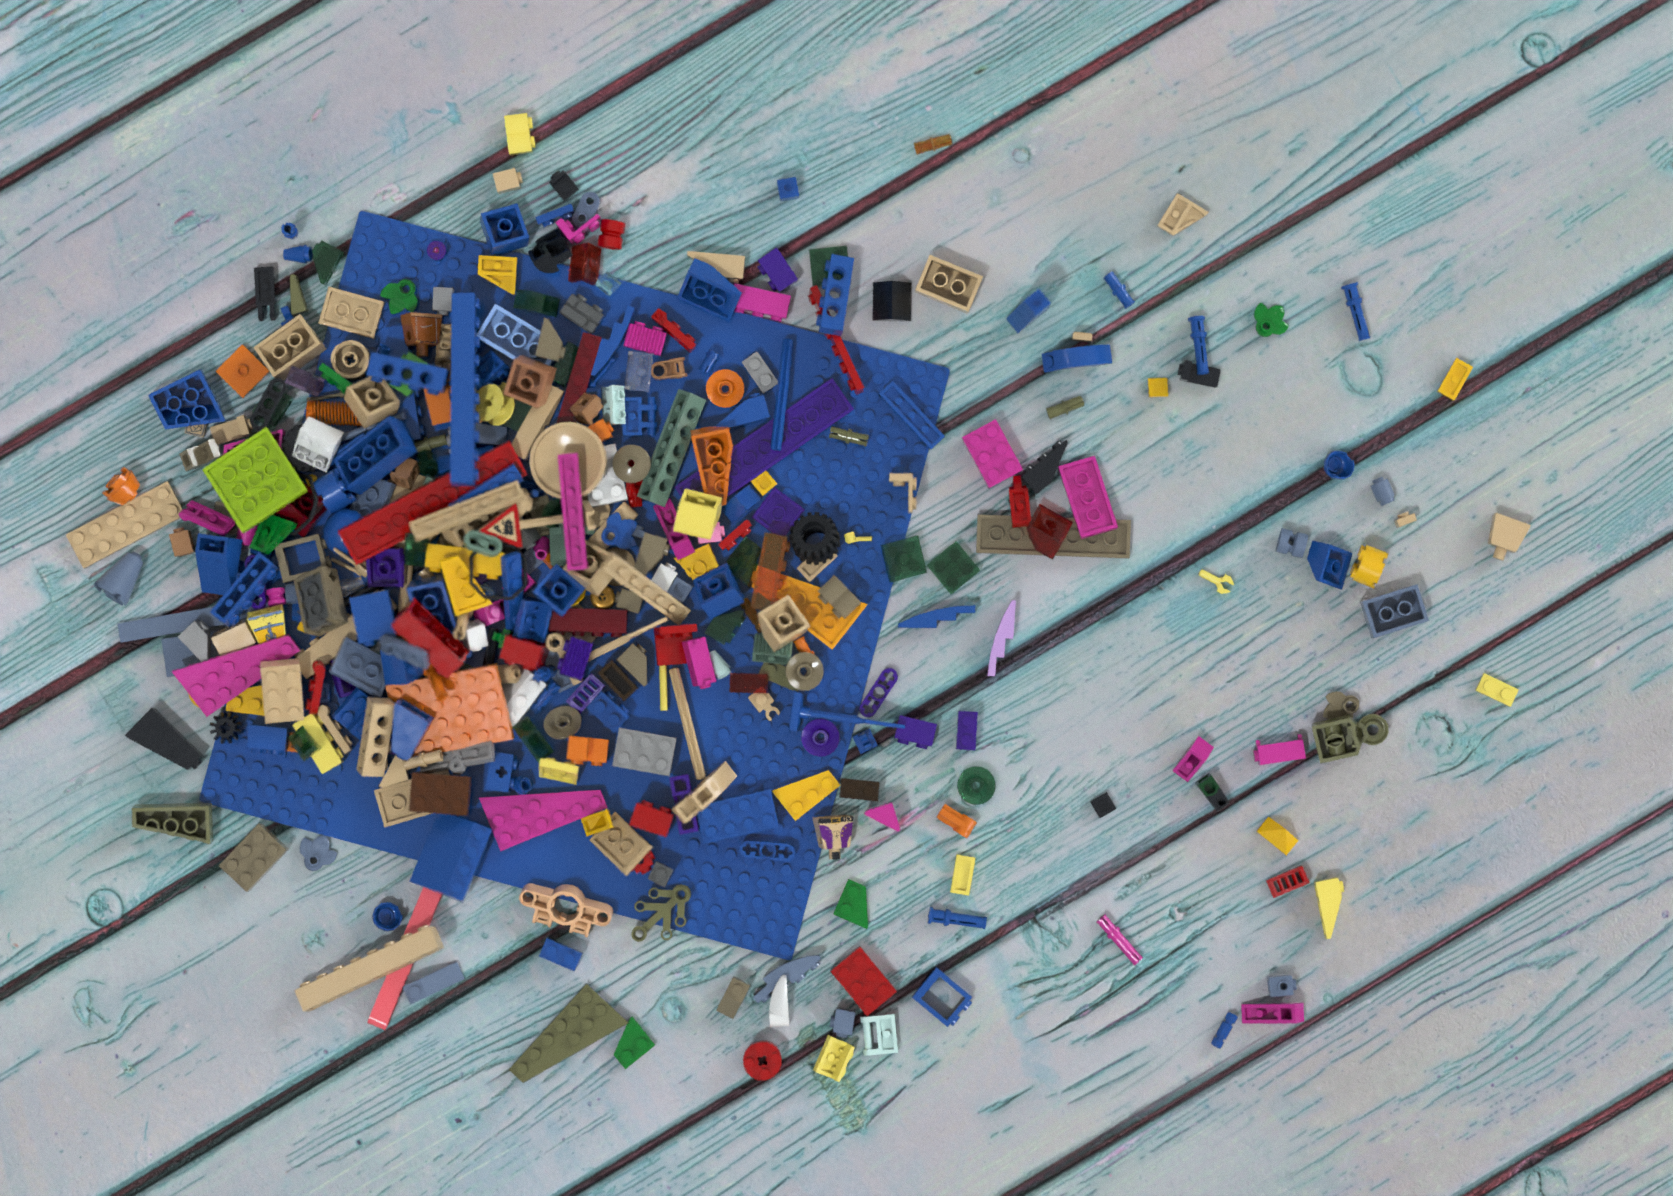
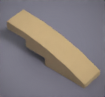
M552 385L546 404L540 408L531 407L512 443L518 457L524 460L528 459L535 440L544 431L545 426H549L564 393L563 390Z

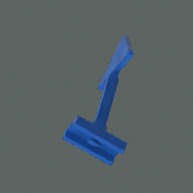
M794 692L790 731L799 730L801 718L826 719L852 724L866 723L905 729V725L810 710L811 708L803 707L804 693Z

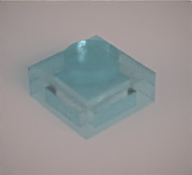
M608 271L595 283L609 297L622 284Z

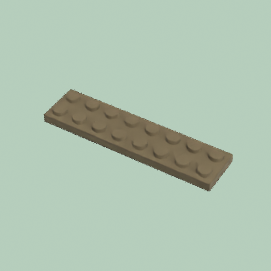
M977 515L976 553L1130 559L1131 520H1116L1117 529L1080 539L1074 518L1031 516L1032 526L1012 528L1011 516Z

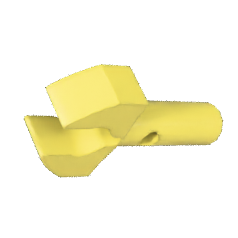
M1203 569L1199 571L1200 577L1216 584V592L1220 594L1231 592L1224 589L1221 582H1228L1234 585L1230 576L1225 574L1219 578Z

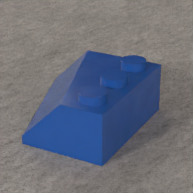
M202 369L148 395L165 429L226 421Z

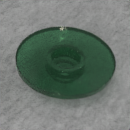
M979 766L964 770L957 782V789L961 798L973 805H980L990 800L996 787L993 775L987 769ZM974 782H979L980 787L978 789L973 788Z

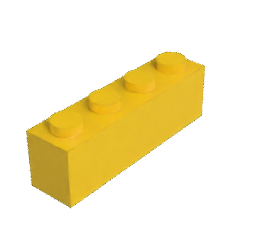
M427 544L425 567L429 568V572L441 573L439 560L458 555L469 570V557L473 552L461 547ZM500 552L496 557H488L477 553L473 557V577H479V574L487 575V579L498 580V576L502 577L501 556L506 554Z

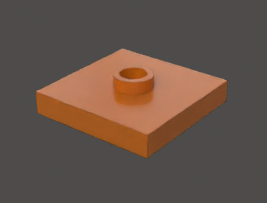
M242 344L215 372L244 399L270 371Z

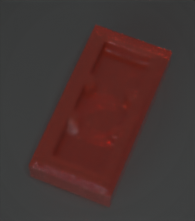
M730 673L729 692L768 693L769 674Z

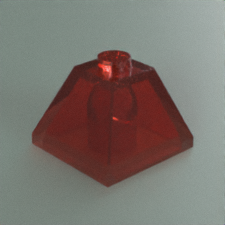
M1039 504L1026 529L1035 550L1053 560L1073 522Z

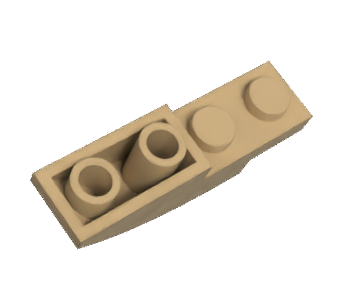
M724 761L702 780L692 792L672 808L673 812L683 824L687 823L699 811L704 810L734 781L737 775L727 762Z

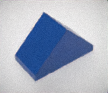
M749 484L721 508V511L734 523L762 498Z

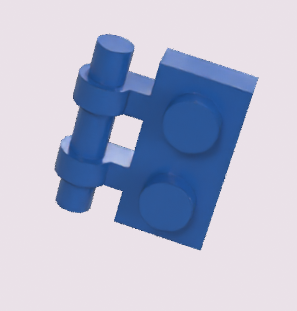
M625 397L626 424H623V436H642V428H648V436H656L657 422L655 421V411H657V405H655V397H648V405H642V397ZM642 411H648V422H642Z

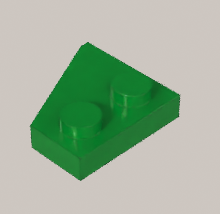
M271 515L259 523L250 548L269 555L297 527V524Z
M848 879L833 915L867 929L866 886Z
M633 1016L630 1017L629 1024L626 1025L613 1054L625 1070L655 1046V1043Z

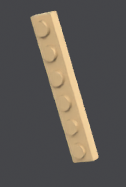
M517 480L412 521L409 525L416 542L525 500V497Z
M612 552L600 566L605 572L676 624L680 625L691 612L688 607Z

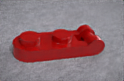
M315 660L312 663L314 678L309 682L308 690L311 691L310 698L306 699L305 710H308V714L313 715L318 713L325 675V667L321 660Z

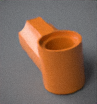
M944 804L936 817L946 825L951 826L954 831L965 838L969 837L977 824L970 817L957 812Z

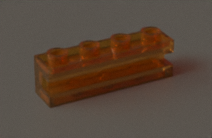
M766 532L764 534L751 609L764 610L780 600L776 596L777 591L782 590L783 579H780L781 571L785 572L787 560H784L785 552L789 553L791 543L787 541V536Z

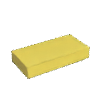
M956 854L950 893L969 896L975 857Z

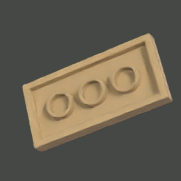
M445 770L431 774L450 775V772ZM411 780L374 790L384 827L433 814L409 811Z

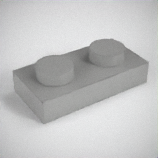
M758 352L742 361V364L763 394L778 384V380Z

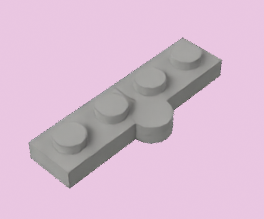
M492 741L458 750L442 752L444 758L442 762L429 764L425 768L421 766V772L429 774L451 770L454 774L460 775L465 772L467 766L494 762L495 744Z

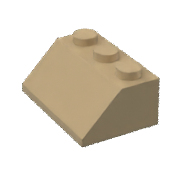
M301 314L253 347L272 376L283 380L326 350L322 341Z

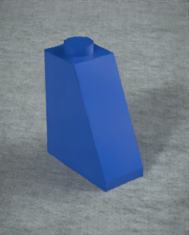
M402 698L398 700L394 706L391 751L398 758L408 761L414 755L434 717Z

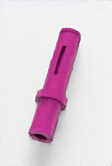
M1106 914L1096 921L1106 932L1107 938L1113 940L1133 965L1142 960L1143 957L1119 931L1120 928L1116 927L1109 920Z

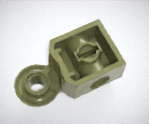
M1368 714L1358 722L1350 715L1312 723V731L1320 764L1357 756L1363 742L1368 745H1378L1387 738L1389 733L1386 720L1377 714ZM1374 724L1378 727V731L1370 733L1367 730L1368 726Z

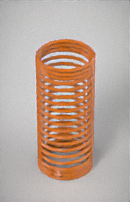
M316 400L307 401L306 420L309 416L316 419L317 412V420L319 421L321 416L320 422L327 425L339 424L344 426L346 424L351 426L353 424V426H362L359 420L357 423L356 416L354 422V413L346 402L345 407L343 401L342 403L338 402L337 421V401L335 403L331 401L330 421V401H328V404L326 400L324 403L321 401V405L319 400L318 402Z

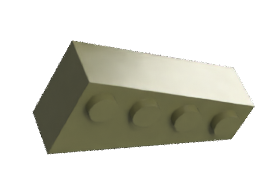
M212 803L135 804L132 807V827L211 844L213 842Z

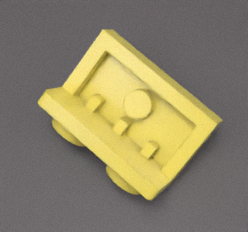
M828 1035L813 1071L840 1082L841 1078L845 1075L846 1066L853 1056L854 1046Z

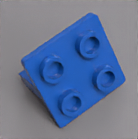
M528 596L527 599H521L513 636L534 639L540 643H545L552 609L544 602Z

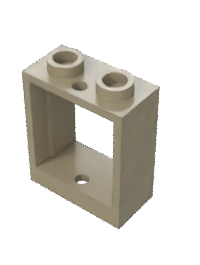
M320 534L281 543L275 548L283 583L293 582L295 579L310 572L291 575L285 548L316 541L321 565L332 567L330 556H326L325 553L327 545Z

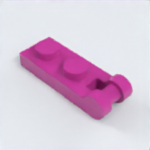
M193 500L188 502L186 509H182L179 512V517L183 521L189 520L223 537L235 525L234 519Z

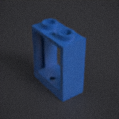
M937 967L912 995L915 1001L947 1027L950 1024L953 1026L959 1020L958 1014L961 1010L966 1011L972 1004L970 1001L972 996ZM939 977L965 997L947 1020L921 999Z

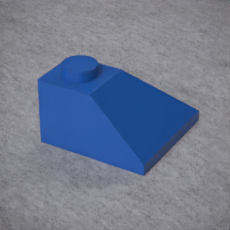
M1312 540L1307 560L1316 581L1342 590L1353 553L1330 544Z
M555 564L532 593L563 617L586 588Z

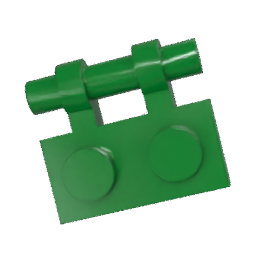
M324 363L318 368L322 373L321 377L330 385H335L344 395L347 387L353 385Z

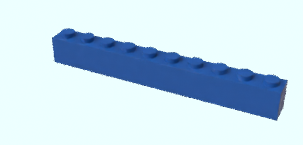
M452 293L450 483L452 486H476V481H479V469H476V461H479V450H476V442H479V431H476V423H479L480 417L479 412H476V404L480 403V395L476 393V386L480 385V375L476 374V367H480V356L477 355V348H480V336H477V329H480V317H477V310H480V298H477L475 293Z

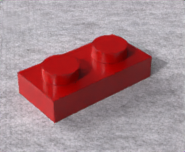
M746 519L718 544L723 551L725 549L728 551L737 544L735 542L736 539L740 536L744 538L751 532V523Z

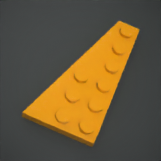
M755 564L742 577L743 581L773 604L789 595L809 623L810 627L807 631L832 650L868 605L861 602L846 619L843 617L839 619L831 611L833 607L829 603L825 605L818 598L820 587Z

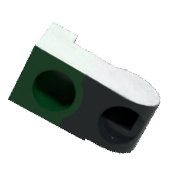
M1208 773L1195 783L1216 812L1229 804L1228 799L1211 774Z

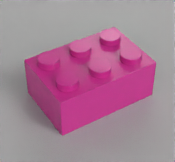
M996 419L961 438L988 489L1023 471Z

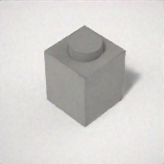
M433 287L432 310L442 316H448V312L452 313V293H454V289Z

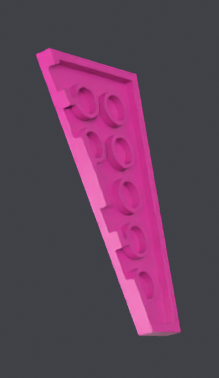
M287 634L261 644L248 646L245 649L219 655L203 662L190 664L187 667L174 669L172 673L205 716L208 717L261 679L260 662L289 659L298 653L300 648L292 637Z
M601 790L479 798L500 851L608 808Z

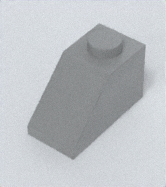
M197 619L178 638L203 662L210 659L211 633L208 630V625L204 621Z

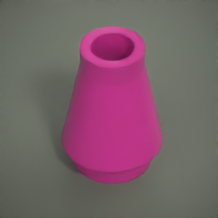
M541 536V539L535 542L536 546L533 547L535 556L539 560L545 559L550 551V540L545 536Z

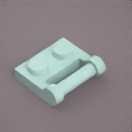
M895 1014L860 1017V1022L863 1023L864 1056L898 1053ZM870 1022H876L878 1048H872Z

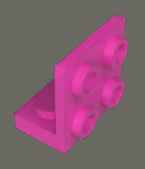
M596 214L576 231L568 219L564 222L560 218L555 223L572 245L573 243L579 244L586 238L584 235L587 232L597 230L600 227L601 218Z

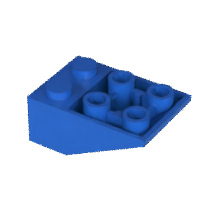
M198 533L195 554L202 592L224 595L237 580L236 574L238 573L242 547L241 539Z

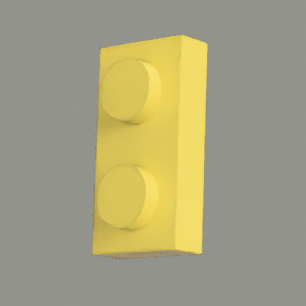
M1483 673L1475 691L1511 707L1519 689Z

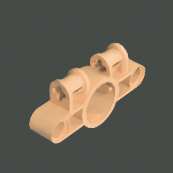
M528 883L523 887L519 896V900L523 905L535 908L532 923H542L551 928L553 921L560 925H571L569 933L583 934L586 938L589 936L592 924L607 926L613 915V908L609 904L585 898L583 892L578 887L570 884L560 885L555 889ZM529 892L533 897H528L525 893ZM557 896L573 897L578 902L577 912L571 915L559 912L555 908ZM604 912L608 917H602L599 913Z

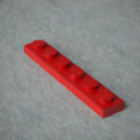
M815 285L810 288L809 295L807 296L810 304L815 305L817 312H815L817 317L822 312V308L819 307L820 296L822 295L818 286ZM825 334L827 340L830 339L833 344L831 349L834 356H838L841 361L839 366L842 373L847 374L849 389L851 391L854 390L856 395L862 393L864 386L841 336Z

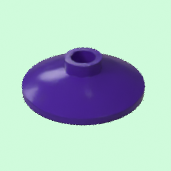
M826 719L810 721L803 728L801 734V741L805 750L818 757L833 753L838 747L840 740L837 727ZM819 733L824 734V738L819 739L817 735Z

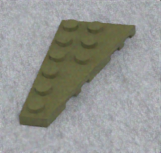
M586 984L509 1070L524 1083L629 1024V1022Z

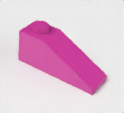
M671 499L667 500L665 507L657 504L654 505L653 508L677 560L695 553L688 535L673 531L677 512Z
M1304 1002L1241 1004L1242 1023L1296 1024L1304 1022Z

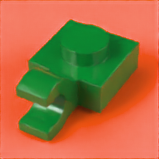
M503 629V632H500V634L494 632L492 640L499 643L498 647L502 648L505 636L514 632Z

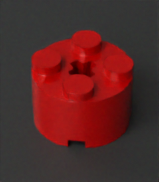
M759 1040L750 1044L743 1057V1066L746 1072L757 1080H768L774 1077L780 1070L782 1063L779 1048L767 1040ZM766 1056L767 1063L759 1064L758 1057Z

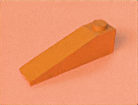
M709 426L690 430L703 491L706 494L722 497V506L727 503L733 450L729 427Z

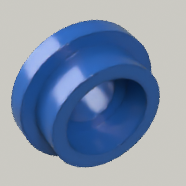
M518 776L515 778L514 789L519 795H525L531 790L532 783L528 777Z

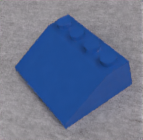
M438 813L409 882L463 903L492 835V829L451 814Z

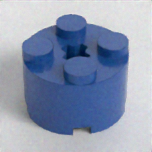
M337 467L313 482L318 496L321 495L324 500L322 503L332 514L357 500L355 494L347 490Z

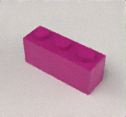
M735 283L734 286L742 294L734 312L744 314L745 311L752 312V316L763 318V315L771 316L770 320L777 322L787 319L791 301L790 295Z

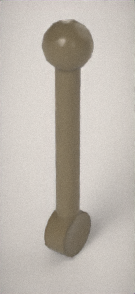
M340 391L330 395L308 397L307 401H318L335 397L344 398L345 395Z

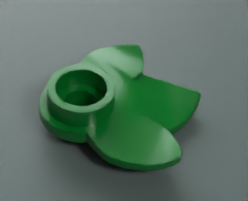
M403 279L398 284L389 283L380 293V296L390 299L389 310L391 314L400 313L405 308L409 312H414L418 304L415 296V284L409 279ZM409 286L410 290L403 292V287Z
M1263 303L1257 305L1254 311V318L1257 321L1256 332L1260 336L1269 337L1272 334L1281 335L1286 332L1289 325L1282 321L1284 317L1283 307L1275 305L1268 309ZM1263 325H1267L1269 329H1264Z

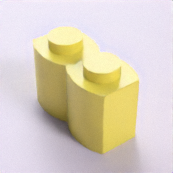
M527 113L504 116L509 155L533 152L532 148L536 147L534 136L530 135V129L533 128L532 117H528Z

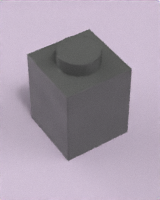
M656 861L648 879L665 887L674 869Z

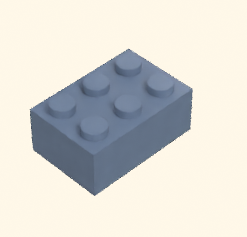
M1418 584L1360 602L1371 639L1429 621Z

